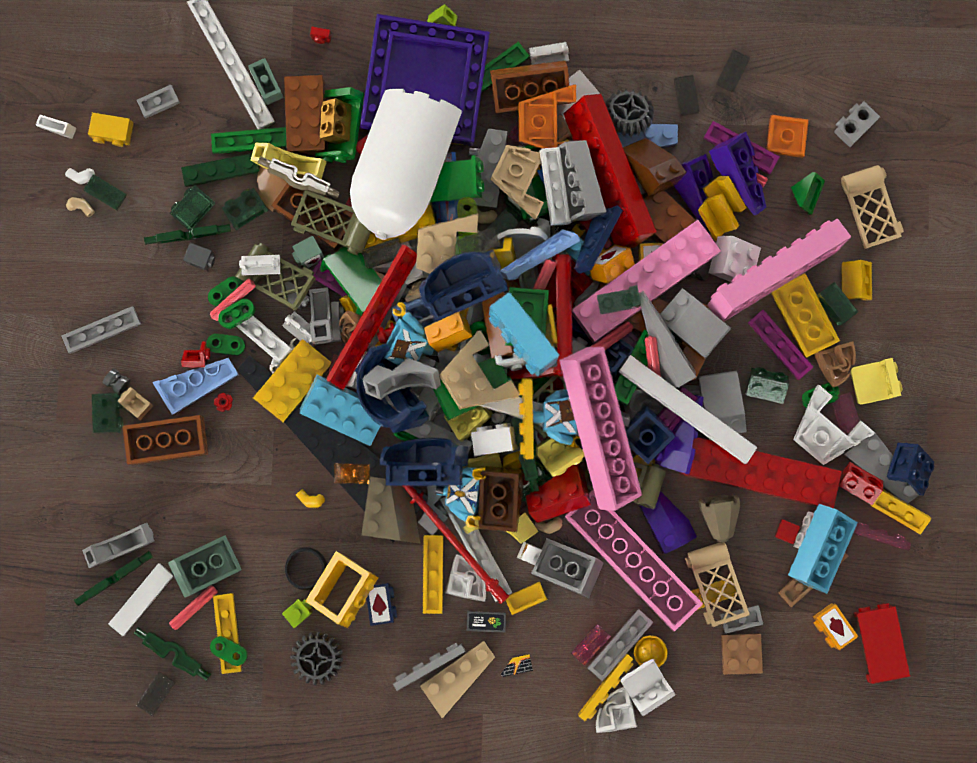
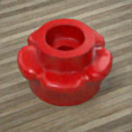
M220 393L214 399V405L218 411H228L232 407L233 399L230 395H226V393Z

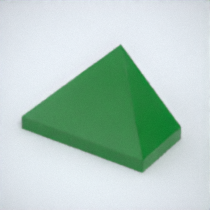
M812 172L791 187L799 207L810 215L813 213L825 180L816 172Z

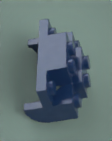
M493 249L485 253L465 252L453 256L437 266L426 280L422 281L419 286L420 296L425 308L430 307L436 321L508 290V286L500 272L501 265Z
M419 438L386 446L383 448L380 457V465L386 466V486H462L463 466H468V447L445 438Z

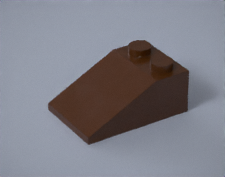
M647 138L623 147L634 176L649 197L677 185L687 173L675 156Z
M486 466L485 470L481 471V475L486 478L480 480V520L478 528L517 532L524 489V472L522 469Z

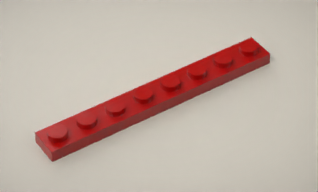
M401 246L326 378L328 382L342 390L347 385L417 261V253L408 246Z

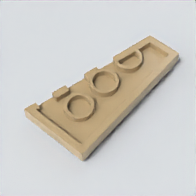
M485 641L420 685L441 718L448 713L495 658Z

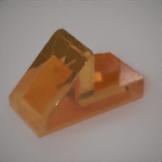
M335 463L334 483L369 484V464Z

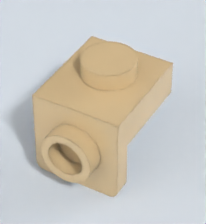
M131 387L123 392L118 400L126 410L140 421L153 407L150 402Z

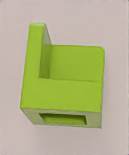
M444 4L428 16L427 22L456 26L457 15Z

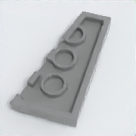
M876 433L860 441L861 443L853 446L843 454L847 459L855 463L856 466L883 480V487L904 502L909 503L919 496L907 482L893 481L886 477L893 455Z

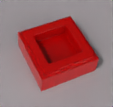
M781 519L774 537L794 544L800 526Z

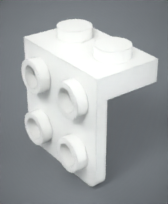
M653 659L643 663L621 679V683L642 716L675 696L674 691L663 677Z

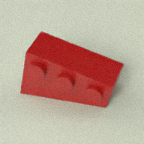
M579 464L571 465L562 475L555 476L540 486L539 491L532 492L526 496L529 514L537 523L591 505L585 473Z

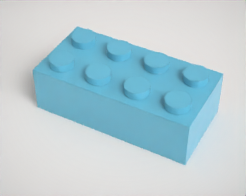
M510 292L490 306L489 321L495 328L499 327L502 331L501 336L507 343L511 342L514 346V353L519 359L523 358L527 363L525 366L532 375L535 373L538 377L557 362L559 354Z
M318 374L316 375L300 407V414L371 446L380 425L374 422L361 405L358 393L347 388L342 390L328 382L326 378Z
M819 504L788 576L808 587L827 594L858 522L836 509Z

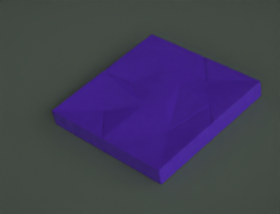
M377 14L360 128L371 129L385 90L404 89L405 93L410 94L418 91L429 94V98L440 102L442 99L462 110L451 143L473 146L490 32Z

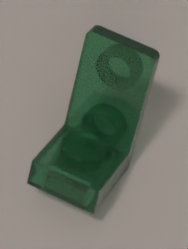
M637 285L630 286L628 290L597 295L601 315L635 309L641 305Z

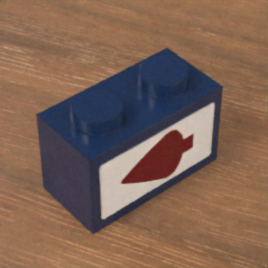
M389 583L374 585V589L370 591L366 598L370 626L393 623L395 621L394 618H397L396 606H392L391 599L395 598L393 586L390 587Z

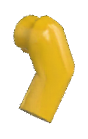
M303 489L296 494L299 500L308 508H319L325 502L323 495L309 496Z

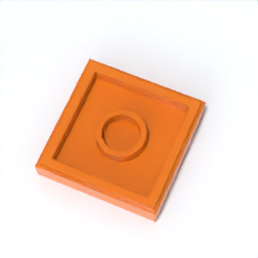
M771 115L766 150L778 155L803 158L805 156L809 120Z

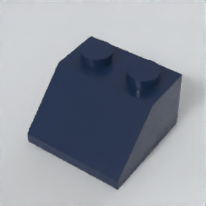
M647 405L630 420L628 427L624 426L629 447L647 464L675 438L674 433L664 421Z

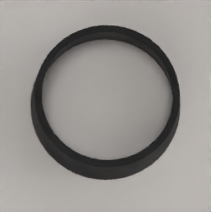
M304 547L290 554L285 564V574L288 581L294 587L301 590H310L314 588L316 583L303 587L294 584L290 580L287 573L289 560L296 553L303 551L311 552L319 558L322 565V573L327 567V563L319 551Z

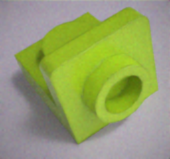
M299 598L282 613L293 628H296L312 614L310 610L312 606L305 602L306 599L302 600Z

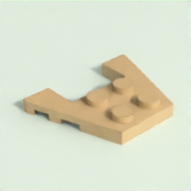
M506 145L490 180L536 220L544 202L526 194L539 164L542 165L540 152Z
M478 214L419 228L416 268L430 274L441 263L455 256L457 231L477 233Z
M480 330L439 375L459 409L511 398L515 399L520 396L511 380L493 389L473 355L489 346Z

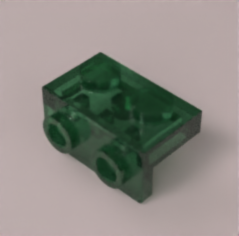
M761 367L751 368L750 379L745 392L746 396L783 404L789 387V377L782 372H769Z

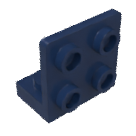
M898 442L886 477L893 481L907 482L919 495L924 496L929 486L931 472L934 470V461L919 444Z

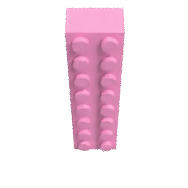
M838 218L832 222L828 220L820 226L821 229L818 231L813 229L806 234V238L803 240L801 238L795 240L790 248L783 247L776 253L775 257L769 256L761 262L762 265H754L747 270V274L737 275L729 285L727 283L722 284L716 289L717 292L711 296L712 300L707 306L712 313L725 322L837 253L851 238V235Z
M697 220L573 308L572 316L594 344L641 310L638 293L644 291L649 300L653 302L717 256L721 250L699 220Z
M587 347L559 361L598 507L603 510L616 511L642 496L604 347Z
M592 490L589 493L591 505L571 511L565 518L670 629L676 631L703 603L613 510L599 509L595 492Z

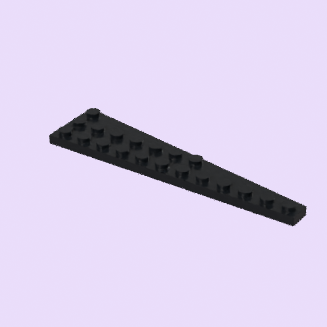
M250 355L237 369L256 392L272 376L269 370ZM303 398L284 423L365 512L370 477L386 479V466L380 465V458L356 439L300 414V407L304 401ZM414 487L418 493L422 492L417 487ZM424 494L422 498L427 501L428 496ZM416 502L414 503L415 515L421 509Z

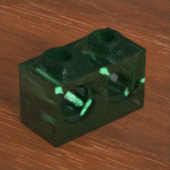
M254 188L241 192L240 197L235 200L232 198L224 203L225 206L222 207L235 230L240 229L268 211ZM250 199H256L257 203L254 206H248ZM234 209H240L238 216L233 217L231 215Z

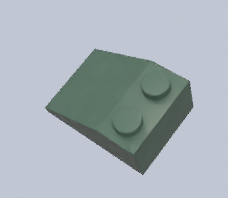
M225 535L168 562L184 598L242 570Z

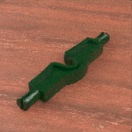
M230 224L197 227L187 232L177 230L144 237V242L147 245L194 240L231 232Z
M515 417L512 419L516 445L520 446V443L523 442V435H520L519 424L523 423V419ZM534 438V459H525L523 454H519L526 481L529 480L531 492L539 491L537 478L540 477L536 462L538 447Z
M148 551L117 570L112 576L103 579L85 591L84 594L74 599V602L77 606H80L142 566L143 563L153 558V555Z
M139 627L134 631L133 634L143 640L142 644L155 652L159 657L165 658L170 651H174L173 666L193 677L198 675L206 681L211 676L210 673L202 669L203 665L187 655L185 649L180 644L173 641H165L153 632L146 633Z

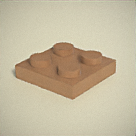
M760 633L721 635L724 675L763 673Z

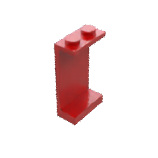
M882 603L878 604V608L870 609V606L858 608L859 612H854L853 616L858 618L869 674H866L867 682L873 684L910 677L896 606Z

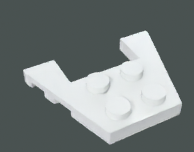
M817 385L793 440L824 465L843 454L850 447L858 445L865 438L873 436L875 432L860 421L848 435L843 433L820 413V410L833 396L820 385Z

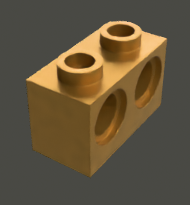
M336 98L322 102L320 139L336 145L350 141L351 104Z

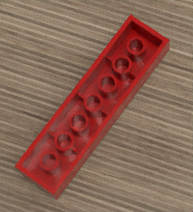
M602 94L584 95L566 110L563 115L573 140L587 141L605 209L618 205L623 210L611 232L614 244L635 248L655 234L656 229Z
M697 437L693 440L692 448L695 449V455L689 475L679 472L680 475L817 507L821 504L834 509L842 471L755 451L748 463L744 464L714 441Z

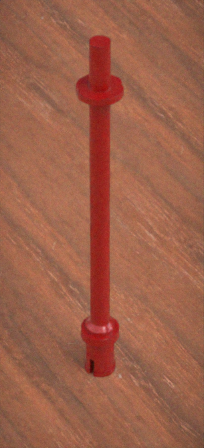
M403 486L413 498L410 503L416 502L485 582L486 591H490L500 604L508 599L509 595L498 584L499 581L491 578L422 498L424 492L418 493L413 486Z

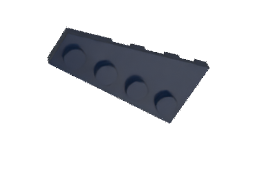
M618 205L606 208L605 213L591 220L574 267L579 274L592 270L623 211Z

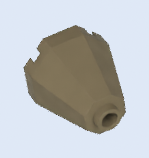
M715 495L705 497V502L702 499L698 500L699 509L713 539H717V542L729 541V538L734 535L740 509V498L737 495H732V499H728V495Z

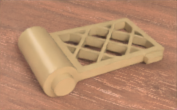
M879 165L841 177V184L844 192L847 194L864 249L902 237L901 233L904 232L901 222L896 220L884 184L886 172ZM879 188L883 195L880 202L871 198L873 191ZM860 195L866 198L863 206L856 205L853 197ZM869 200L878 204L874 214L865 209ZM881 206L888 211L886 220L877 216ZM863 212L872 216L868 226L861 222L860 217ZM875 218L884 222L880 232L871 228ZM887 224L893 227L895 235L889 237L883 234ZM869 230L878 234L875 242L868 243L866 235Z
M719 542L688 552L684 560L687 568L692 569L707 611L703 613L707 625L711 624L712 627L749 616L750 614L725 542ZM728 566L730 573L727 579L716 574L719 567ZM707 572L713 575L709 585L701 582L700 573ZM714 577L725 581L721 591L711 587ZM727 583L735 586L736 593L734 597L723 593ZM709 589L719 593L715 604L707 600L706 594ZM721 595L732 600L727 610L717 605ZM736 602L742 605L744 613L736 615L730 612L733 603ZM715 607L726 612L723 620L715 622L712 615Z

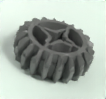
M625 89L622 93L618 90L617 94L612 93L610 98L606 100L605 104L617 134L621 132L623 137L626 134L632 137L633 133L639 136L640 132L645 133L647 128H650L654 119V107L651 100H648L647 95L642 96L641 91L635 93L634 89L631 92Z
M310 632L309 640L303 635L301 638L304 643L298 640L296 644L299 648H292V651L296 652L297 655L290 656L291 659H296V662L291 663V667L298 666L294 674L300 671L302 674L299 676V679L301 680L306 676L305 683L307 684L311 679H313V685H317L318 679L321 684H324V677L330 682L332 680L330 673L333 676L338 675L334 668H342L337 662H342L343 658L337 657V655L342 654L343 651H336L335 648L340 646L339 643H336L334 646L332 645V642L335 640L334 637L330 638L329 641L326 640L328 637L327 633L323 635V638H320L321 633L317 632L316 638H314L313 633ZM315 642L312 654H302L303 649L308 644ZM321 643L330 649L332 656L325 655L322 652ZM316 652L318 653V657L323 658L322 660L318 661L317 665L316 661L310 658L312 656H315ZM302 660L312 665L313 673L305 669ZM332 662L327 672L319 674L322 663Z

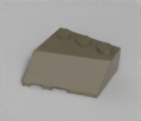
M370 477L361 535L420 543L414 503H410L413 498L403 486H386V479Z

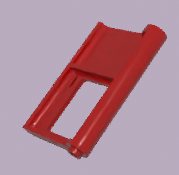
M557 254L552 256V261L556 263V267L545 290H549L548 305H552L553 315L557 314V353L559 354L557 366L550 367L538 377L535 373L532 375L526 366H522L523 369L511 371V369L507 368V376H510L512 381L554 375L564 377L559 360L573 354L570 255ZM544 263L538 264V272H539V273H540V271H541V269H542ZM519 277L517 279L512 280L518 282V285L520 286Z

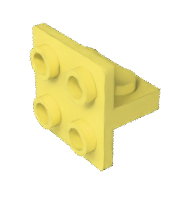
M479 406L447 422L458 440L462 442L471 436V432H476V428L485 424L491 418L493 412L488 408Z

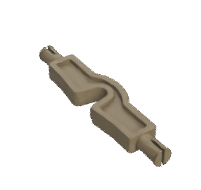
M261 156L257 164L267 167V172L284 179L290 186L296 189L309 190L323 197L327 194L338 199L340 191L330 188V183L308 172L305 173L303 178H298L296 176L298 171L296 166L275 158L270 161Z

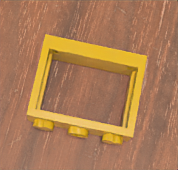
M336 551L305 602L338 625L348 628L351 622L355 620L359 609L365 604L368 594L374 589V585L379 577ZM346 566H349L361 574L362 577L339 615H337L323 604Z

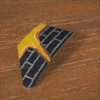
M530 655L512 658L501 673V676L505 677L533 671Z

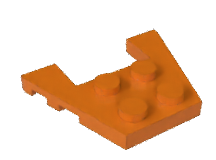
M576 84L519 102V142L539 149L555 148L564 143L557 142V103H575Z

